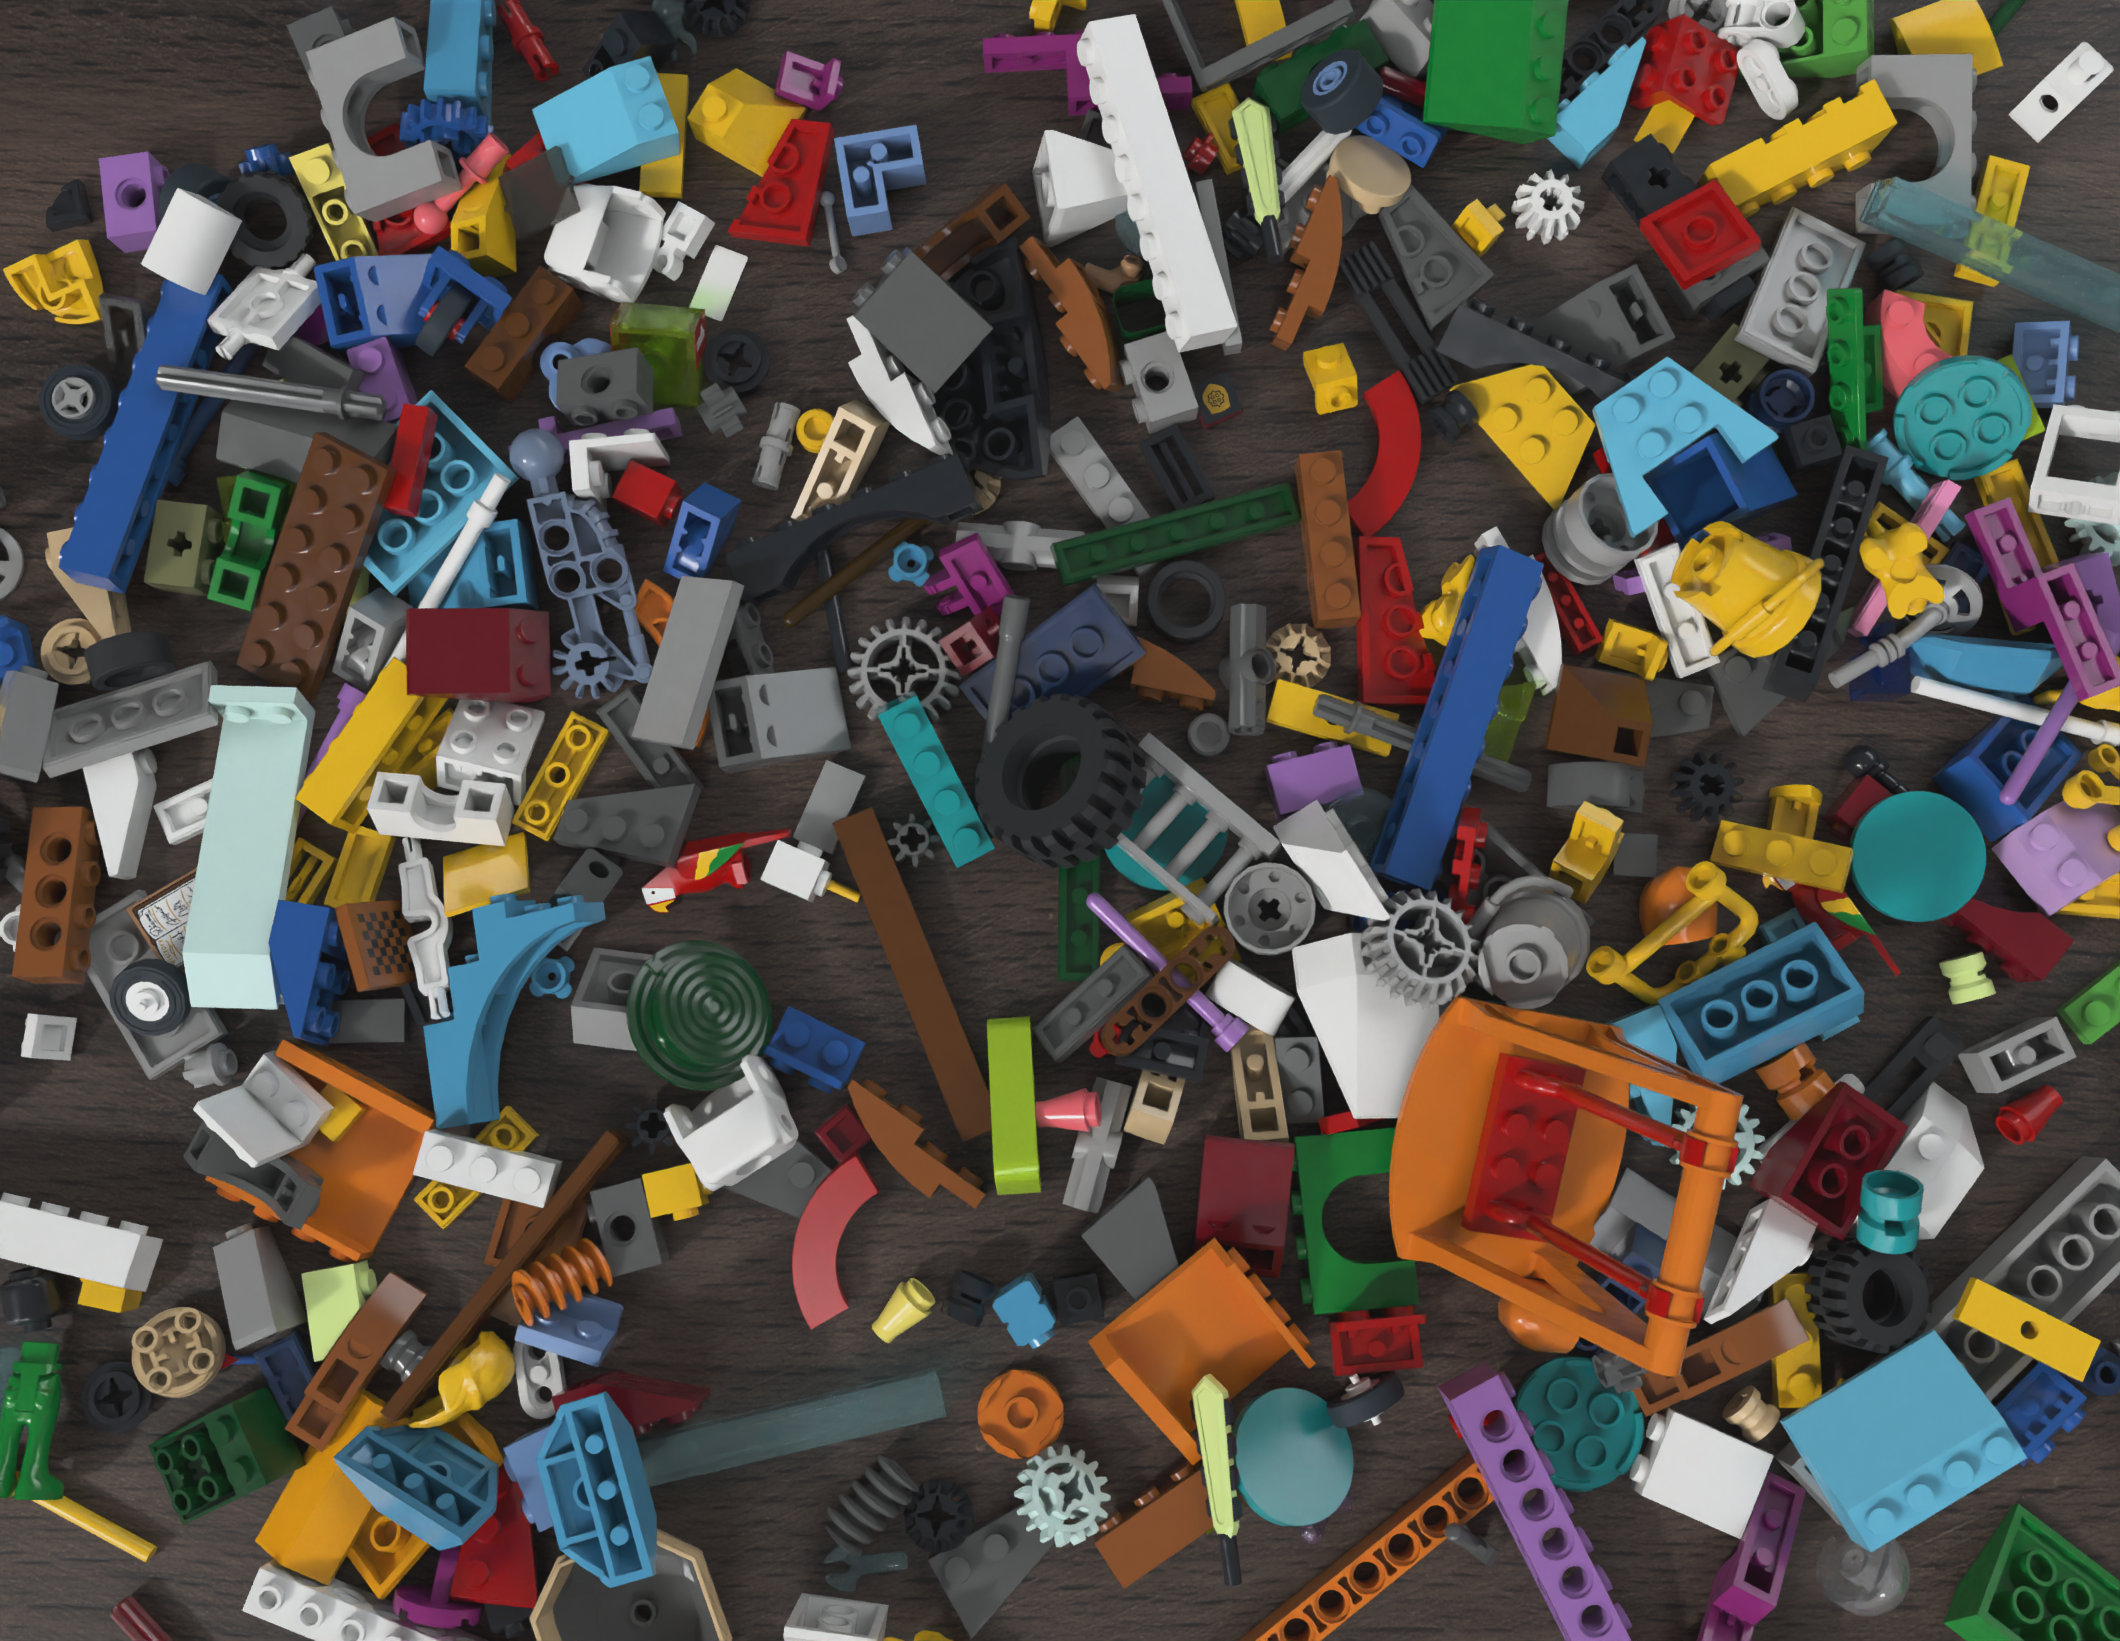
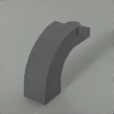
M204 1120L183 1156L195 1172L234 1185L265 1202L285 1225L301 1230L307 1217H311L319 1205L320 1193L322 1191L320 1186L324 1179L311 1168L288 1154L253 1168L247 1162L241 1160L236 1152L205 1124Z

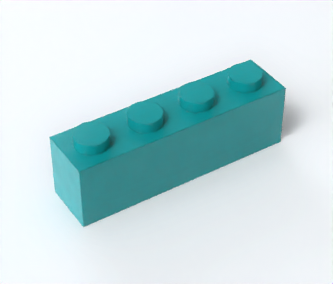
M911 691L876 709L877 716L956 868L994 850L995 847L915 692Z

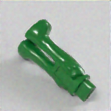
M23 1341L20 1361H13L12 1369L14 1372L9 1378L7 1388L4 1390L5 1395L0 1418V1498L14 1497L13 1499L58 1500L63 1498V1482L49 1472V1451L61 1400V1375L54 1373L57 1370H62L63 1364L57 1363L60 1343ZM27 1425L29 1427L28 1441L20 1475L17 1480L15 1473L17 1470L19 1444L24 1426Z

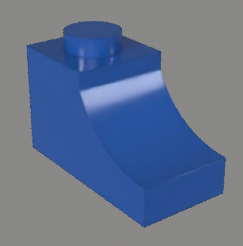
M705 482L682 501L663 571L678 579H681L682 576L709 578L720 550L732 534L742 500Z

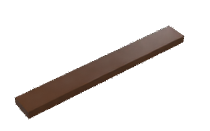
M873 807L832 823L962 1142L992 1130L990 1092Z
M606 1130L380 1411L388 1420L393 1422L410 1416L438 1381L441 1373L450 1366L512 1289L513 1272L518 1269L524 1271L528 1269L530 1263L536 1259L626 1147L629 1139L619 1130Z

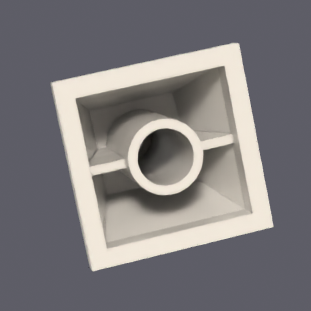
M1054 130L1044 131L1032 171L1043 238L1048 247L1060 244L1128 212V196L1123 182H1119L1115 173L1113 150Z

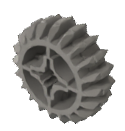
M909 617L902 618L901 629H896L893 620L887 619L885 622L888 632L881 634L877 626H872L870 631L875 640L872 643L864 637H860L858 640L859 645L866 652L864 654L851 652L850 655L851 660L860 664L861 667L847 669V674L850 678L861 679L849 686L851 694L865 693L856 701L858 708L864 709L873 704L867 716L871 721H875L879 718L875 710L887 704V702L875 694L871 680H880L884 684H891L896 687L897 698L915 691L921 685L931 684V681H938L932 693L920 703L925 713H928L933 722L939 721L940 718L934 708L937 705L946 711L952 708L951 703L944 698V695L958 696L959 688L950 684L949 681L962 679V675L957 669H949L955 665L949 656L945 655L946 652L941 644H937L942 635L941 629L935 627L926 635V620L920 619L915 630L911 629ZM912 643L928 649L938 660L939 668H929L928 664H920L914 661ZM899 644L897 654L892 661L884 664L879 663L878 667H873L876 659L883 651ZM906 656L911 672L917 671V673L908 676L904 692L899 677L893 678L892 675L902 672Z
M1419 888L1411 890L1408 894L1404 891L1397 892L1390 899L1382 902L1390 916L1389 919L1385 921L1367 919L1366 923L1369 927L1363 931L1361 938L1369 944L1362 949L1361 955L1373 960L1367 965L1366 972H1378L1380 978L1377 980L1376 987H1383L1386 984L1391 987L1389 999H1396L1403 994L1405 1006H1413L1419 1001L1422 1009L1430 1008L1435 1003L1438 1006L1444 1005L1452 999L1451 997L1459 996L1465 991L1466 985L1473 981L1476 974L1472 969L1478 966V956L1473 952L1479 948L1481 942L1469 937V934L1474 931L1475 925H1465L1461 919L1464 917L1465 910L1454 912L1450 909L1452 898L1438 902L1436 890L1429 891L1423 896ZM1399 920H1415V926L1411 929L1406 928L1403 931L1395 929V925ZM1438 965L1446 967L1443 977H1426L1427 971L1431 967L1436 968Z

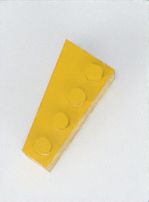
M1873 79L1859 87L1860 91L1852 100L1843 104L1841 98L1838 97L1824 104L1823 109L1811 116L1806 121V124L1802 125L1800 119L1797 118L1772 134L1769 138V143L1766 144L1761 137L1711 163L1698 181L1703 186L1716 179L1744 218L1747 219L1760 210L1759 206L1772 201L1774 205H1778L1793 197L1797 193L1796 189L1807 184L1811 188H1816L1832 179L1836 171L1846 167L1847 171L1851 172L1862 167L1872 159L1870 154L1894 128L1897 121L1877 82Z

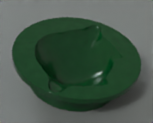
M689 940L663 948L642 965L635 975L628 993L626 1005L627 1025L638 1054L658 1076L676 1086L699 1091L715 1090L729 1086L745 1077L740 1066L742 1063L741 1059L748 1054L762 1057L764 1055L762 1052L769 1043L772 1030V1010L767 990L757 972L743 957L720 944L702 940Z

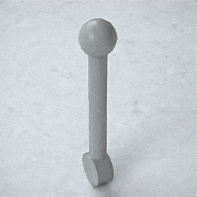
M823 191L820 204L825 210L833 256L829 265L835 274H840L847 269L845 259L841 257L832 208V205L835 203V197L830 191Z

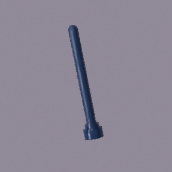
M253 343L244 344L222 372L242 375L261 346ZM206 396L190 419L169 474L168 484L178 488L186 476L184 469L187 464L184 461L225 401L224 398Z

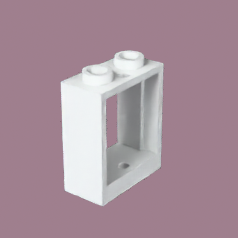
M2053 404L2030 489L2028 512L2119 525L2120 470L2116 486L2048 477L2059 435L2120 443V410L2112 412L2088 409L2080 405L2065 406Z

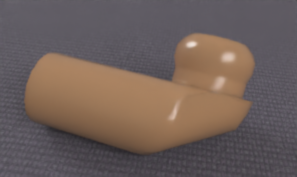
M1126 255L1121 261L1120 266L1112 270H1107L1091 263H1087L1084 268L1093 280L1096 288L1113 294L1120 287L1139 282L1143 276V262L1136 255Z

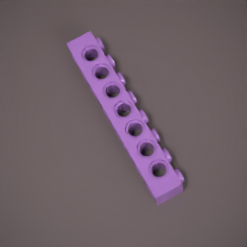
M1482 1362L1438 1386L1565 1641H1631L1627 1630L1632 1628V1624L1618 1602L1612 1603L1607 1593L1613 1589L1612 1584L1603 1568L1599 1564L1593 1565L1588 1553L1594 1551L1593 1546L1584 1530L1580 1526L1574 1527L1569 1517L1574 1512V1508L1561 1487L1555 1489L1549 1477L1555 1473L1554 1468L1541 1448L1536 1451L1530 1437L1535 1435V1430L1523 1410L1516 1411L1510 1399L1516 1396V1393L1503 1371L1496 1373L1486 1362ZM1499 1410L1498 1417L1493 1423L1483 1425L1484 1418L1489 1412ZM1518 1449L1516 1458L1510 1463L1503 1464L1505 1455L1511 1450ZM1537 1488L1535 1497L1528 1502H1523L1525 1494L1529 1490ZM1556 1527L1555 1534L1550 1539L1542 1541L1545 1532ZM1575 1566L1573 1574L1568 1578L1562 1579L1564 1572L1568 1568ZM1594 1605L1590 1614L1581 1617L1587 1607Z

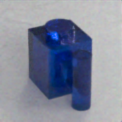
M1884 621L1873 627L1868 636L1860 637V642L1863 646L1867 647V651L1849 659L1848 662L1868 652V647L1871 644L1877 643L1878 640L1885 638L1890 633L1895 634L1896 628L1894 624L1890 621ZM1905 651L1904 656L1897 658L1892 663H1888L1885 667L1876 666L1849 682L1850 701L1892 702L1910 694V653Z

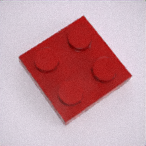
M1716 179L1640 219V231L1683 290L1760 250L1761 246L1759 236Z

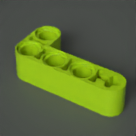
M1030 1016L987 1019L993 1164L997 1195L1041 1193Z

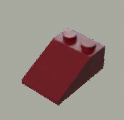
M514 608L407 609V695L525 704L551 696L549 612Z
M1839 1081L1769 1149L1749 1187L1815 1225V1230L1843 1241L1858 1216L1859 1210L1862 1208L1860 1205L1862 1178L1866 1173L1874 1170H1884L1908 1126L1847 1083Z

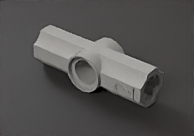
M1007 521L1003 525L958 522L956 542L978 532L996 564H1000L1001 567L1009 570L1033 571L1037 567L1056 568L1050 549L1052 543L1082 536L1084 532L1042 529L1035 523L1025 521Z
M1096 1077L1092 1092L1097 1091L1099 1094L1102 1112L1101 1126L1091 1127L1090 1132L1078 1131L1071 1157L1074 1159L1062 1204L1098 1214L1106 1190L1109 1171L1114 1169L1123 1136V1131L1120 1130L1132 1086Z

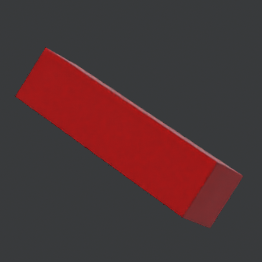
M403 403L390 464L397 471L383 506L391 514L417 517L438 419V415L430 407Z
M1545 552L1535 556L1536 561L1544 564L1542 574L1553 599L1559 630L1574 657L1598 645L1603 641V638L1570 580L1554 568Z

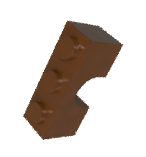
M539 266L464 366L478 382L512 404L536 372L532 367V358L538 346L550 334H554L558 338L562 337L583 309L582 301L573 288Z

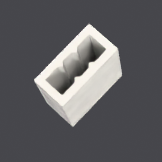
M1669 1407L1660 1410L1659 1414L1654 1413L1647 1426L1646 1437L1649 1440L1643 1455L1638 1454L1630 1469V1479L1632 1480L1630 1487L1641 1496L1741 1539L1774 1455Z

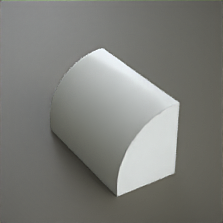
M177 188L141 264L182 287L206 295L242 220L201 195Z

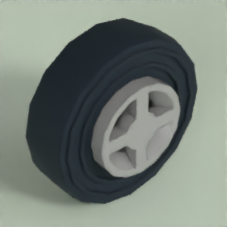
M83 364L67 365L54 371L44 382L39 394L40 410L46 423L57 433L74 440H92L105 434L106 430L113 425L119 409V393L115 384L100 370ZM83 398L86 399L85 407L82 404Z

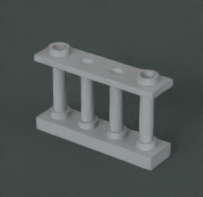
M1148 733L1138 744V747L1143 750L1145 757V766L1142 769L1147 772L1146 787L1155 777L1160 779L1164 774L1176 784L1173 787L1175 793L1132 841L1120 833L1117 837L1119 842L1116 845L1185 904L1181 907V910L1198 925L1206 921L1211 926H1216L1219 923V918L1210 907L1231 885L1233 879L1253 859L1258 860L1262 856L1271 863L1282 851L1281 842L1151 733ZM1195 802H1198L1208 811L1205 815L1207 821L1163 869L1145 852L1187 804L1192 806ZM1229 828L1241 838L1238 842L1240 848L1196 897L1177 880L1220 831L1225 833Z

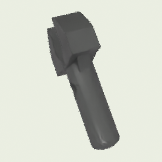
M1450 1523L1446 1526L1445 1535L1447 1539L1468 1550L1486 1566L1491 1568L1501 1554L1497 1548L1484 1540L1485 1538L1467 1525L1460 1526L1457 1523Z

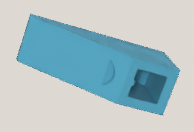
M1643 37L1630 48L1626 44L1621 46L1607 62L1610 66L1601 75L1597 71L1593 72L1579 87L1578 91L1580 94L1572 102L1566 98L1558 105L1555 136L1547 139L1579 170L1609 143L1619 125L1646 44V40Z
M1649 1005L1604 1023L1622 1028L1623 1036L1627 1042L1676 1064L1677 1044L1659 1005ZM1629 1083V1100L1633 1099L1638 1113L1671 1126L1673 1098ZM1642 1135L1644 1140H1650L1652 1145L1666 1146Z

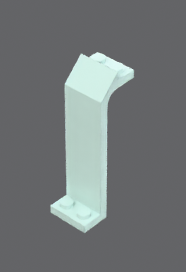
M211 685L208 701L223 717V724L182 951L191 1007L278 1010L279 1004L285 1003L268 942L278 899H286L301 802L295 799V797L302 789L305 780L316 711L296 687Z

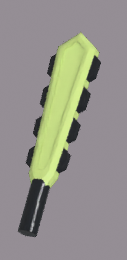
M1248 97L1232 111V118L1228 121L1231 138L1238 143L1234 147L1236 162L1244 168L1240 172L1242 187L1249 190L1245 198L1247 210L1255 215V219L1262 227L1267 263L1276 265L1284 260L1278 220L1280 210L1285 207L1284 192L1278 189V186L1283 181L1282 169L1275 164L1280 159L1279 142L1273 140V136L1277 134L1276 116L1270 113V107Z
M1207 1374L1191 1391L1192 1399L1189 1403L1192 1420L1197 1424L1198 1433L1195 1435L1197 1452L1202 1456L1203 1466L1200 1471L1202 1484L1208 1491V1498L1205 1500L1207 1514L1212 1519L1213 1527L1219 1536L1224 1585L1236 1586L1242 1583L1237 1532L1239 1529V1519L1243 1515L1242 1504L1237 1498L1236 1489L1240 1486L1239 1470L1234 1466L1237 1445L1236 1437L1231 1431V1423L1234 1421L1233 1402L1229 1399L1228 1390L1213 1375Z

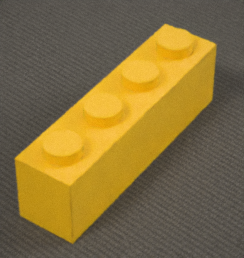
M393 657L389 664L381 670L377 681L364 700L355 707L352 717L341 733L330 743L327 753L318 766L307 776L302 789L295 799L330 825L354 834L369 813L367 806L377 772L397 773L448 698L407 695L406 663Z

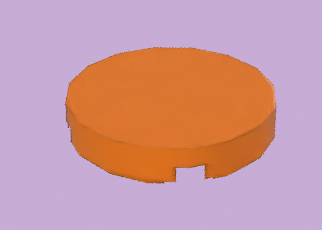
M1029 1368L1010 1369L996 1375L984 1388L978 1403V1424L984 1440L997 1453L1012 1459H1024V1457L1039 1455L1041 1451L1050 1447L1057 1440L1064 1423L1063 1401L1057 1387L1044 1374Z

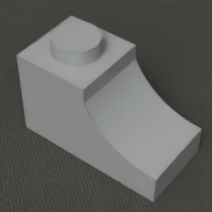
M381 587L349 606L332 672L368 693L406 629V610L414 607Z

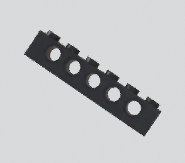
M1846 445L1843 455L1840 456L1836 463L1806 553V557L1813 561L1817 558H1821L1824 561V566L1820 569L1821 592L1815 610L1804 628L1786 646L1774 652L1763 686L1764 690L1806 702L1816 687L1889 457Z

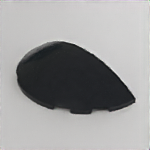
M1015 237L1003 240L995 246H990L969 260L971 267L956 282H946L982 315L993 329L936 393L933 392L936 403L932 406L937 417H940L950 430L951 439L948 442L953 454H958L967 464V467L994 475V477L1000 479L1026 480L1046 477L1051 436L1050 394L1045 351L1033 291L1027 269L1024 266L1019 242ZM913 373L914 379L921 382V380Z

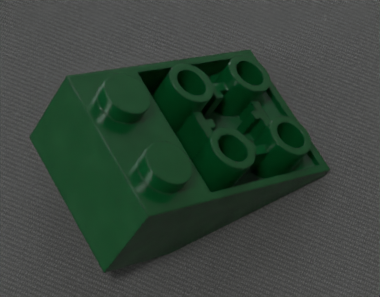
M269 1385L239 1398L148 1445L154 1458L155 1467L162 1476L171 1497L172 1506L178 1513L183 1526L306 1465L292 1433L285 1429L288 1423Z

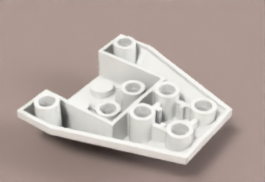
M1348 933L1294 947L1292 955L1297 993L1354 1119L1398 1118L1402 1100L1420 1052L1434 1026L1455 997H1451L1452 999L1444 1005L1438 1006L1435 1003L1430 1008L1423 1009L1419 1001L1413 1006H1405L1403 994L1396 999H1389L1391 987L1387 984L1383 987H1376L1377 980L1380 978L1378 972H1366L1367 965L1373 960L1361 955L1362 949L1369 944L1361 938L1363 933ZM1440 965L1436 968L1431 967L1427 971L1426 977H1443L1446 967Z

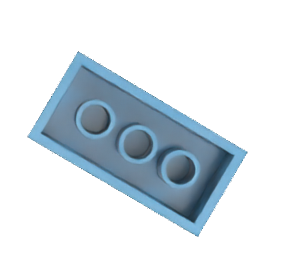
M1816 921L1657 1000L1674 1036L1677 1048L1692 1072L1718 1084L1864 1013V990Z

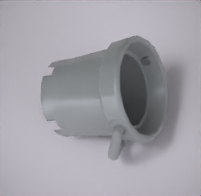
M1529 875L1515 878L1501 886L1490 898L1486 897L1467 923L1475 925L1474 931L1469 934V937L1481 942L1477 949L1479 976L1476 974L1470 983L1488 991L1492 996L1496 994L1500 999L1506 1001L1505 1005L1514 1009H1535L1549 1004L1556 997L1557 993L1582 971L1590 953V928L1582 910L1570 899L1573 894V888L1550 877Z

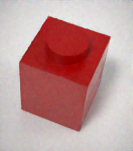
M630 460L611 496L620 508L662 528H665L669 519L674 520L677 517L684 500L681 496L683 491L675 480L633 460Z

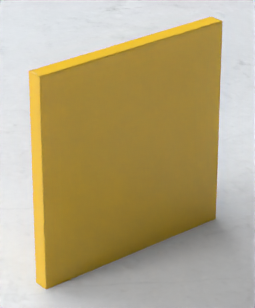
M524 831L508 836L506 846L482 844L443 857L444 914L447 918L470 911L473 908L489 905V897L512 893L518 896L530 892L527 837Z

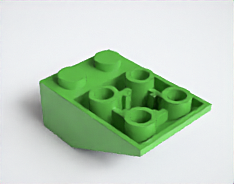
M1794 0L1805 22V32L1802 38L1791 47H1776L1780 55L1779 60L1788 77L1835 78L1856 74V68L1871 55H1874V0ZM1783 17L1779 19L1774 26H1780L1781 24L1785 23L1789 17ZM1739 68L1738 74H1739V76H1743V74H1742V72H1741V70H1740V68Z

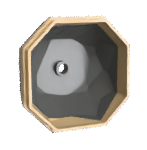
M657 1528L656 1574L654 1576L609 1588L600 1581L601 1578L585 1570L566 1554L561 1555L557 1558L529 1618L537 1641H732L733 1639L702 1550L660 1528ZM641 1604L648 1605L651 1608L652 1616L649 1618L640 1616L638 1606Z

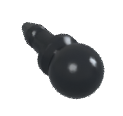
M1858 745L1847 752L1844 763L1850 775L1859 778L1868 774L1893 795L1910 792L1907 786L1900 784L1896 777L1886 772L1890 764L1886 761L1880 762V756L1874 748L1868 745Z

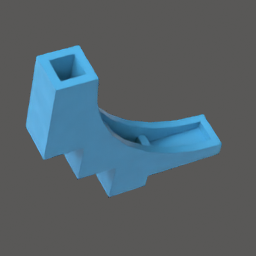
M512 893L489 897V905L472 909L478 954L465 956L466 964L448 968L453 1012L450 1013V1016L444 1018L441 1015V1023L423 1026L437 1130L500 1120L498 1098L500 1053L507 1023L519 993L535 967L558 943L581 928L606 920L603 902H585L584 895L558 898L557 907L551 908V903L536 904L535 900L517 901L516 894Z

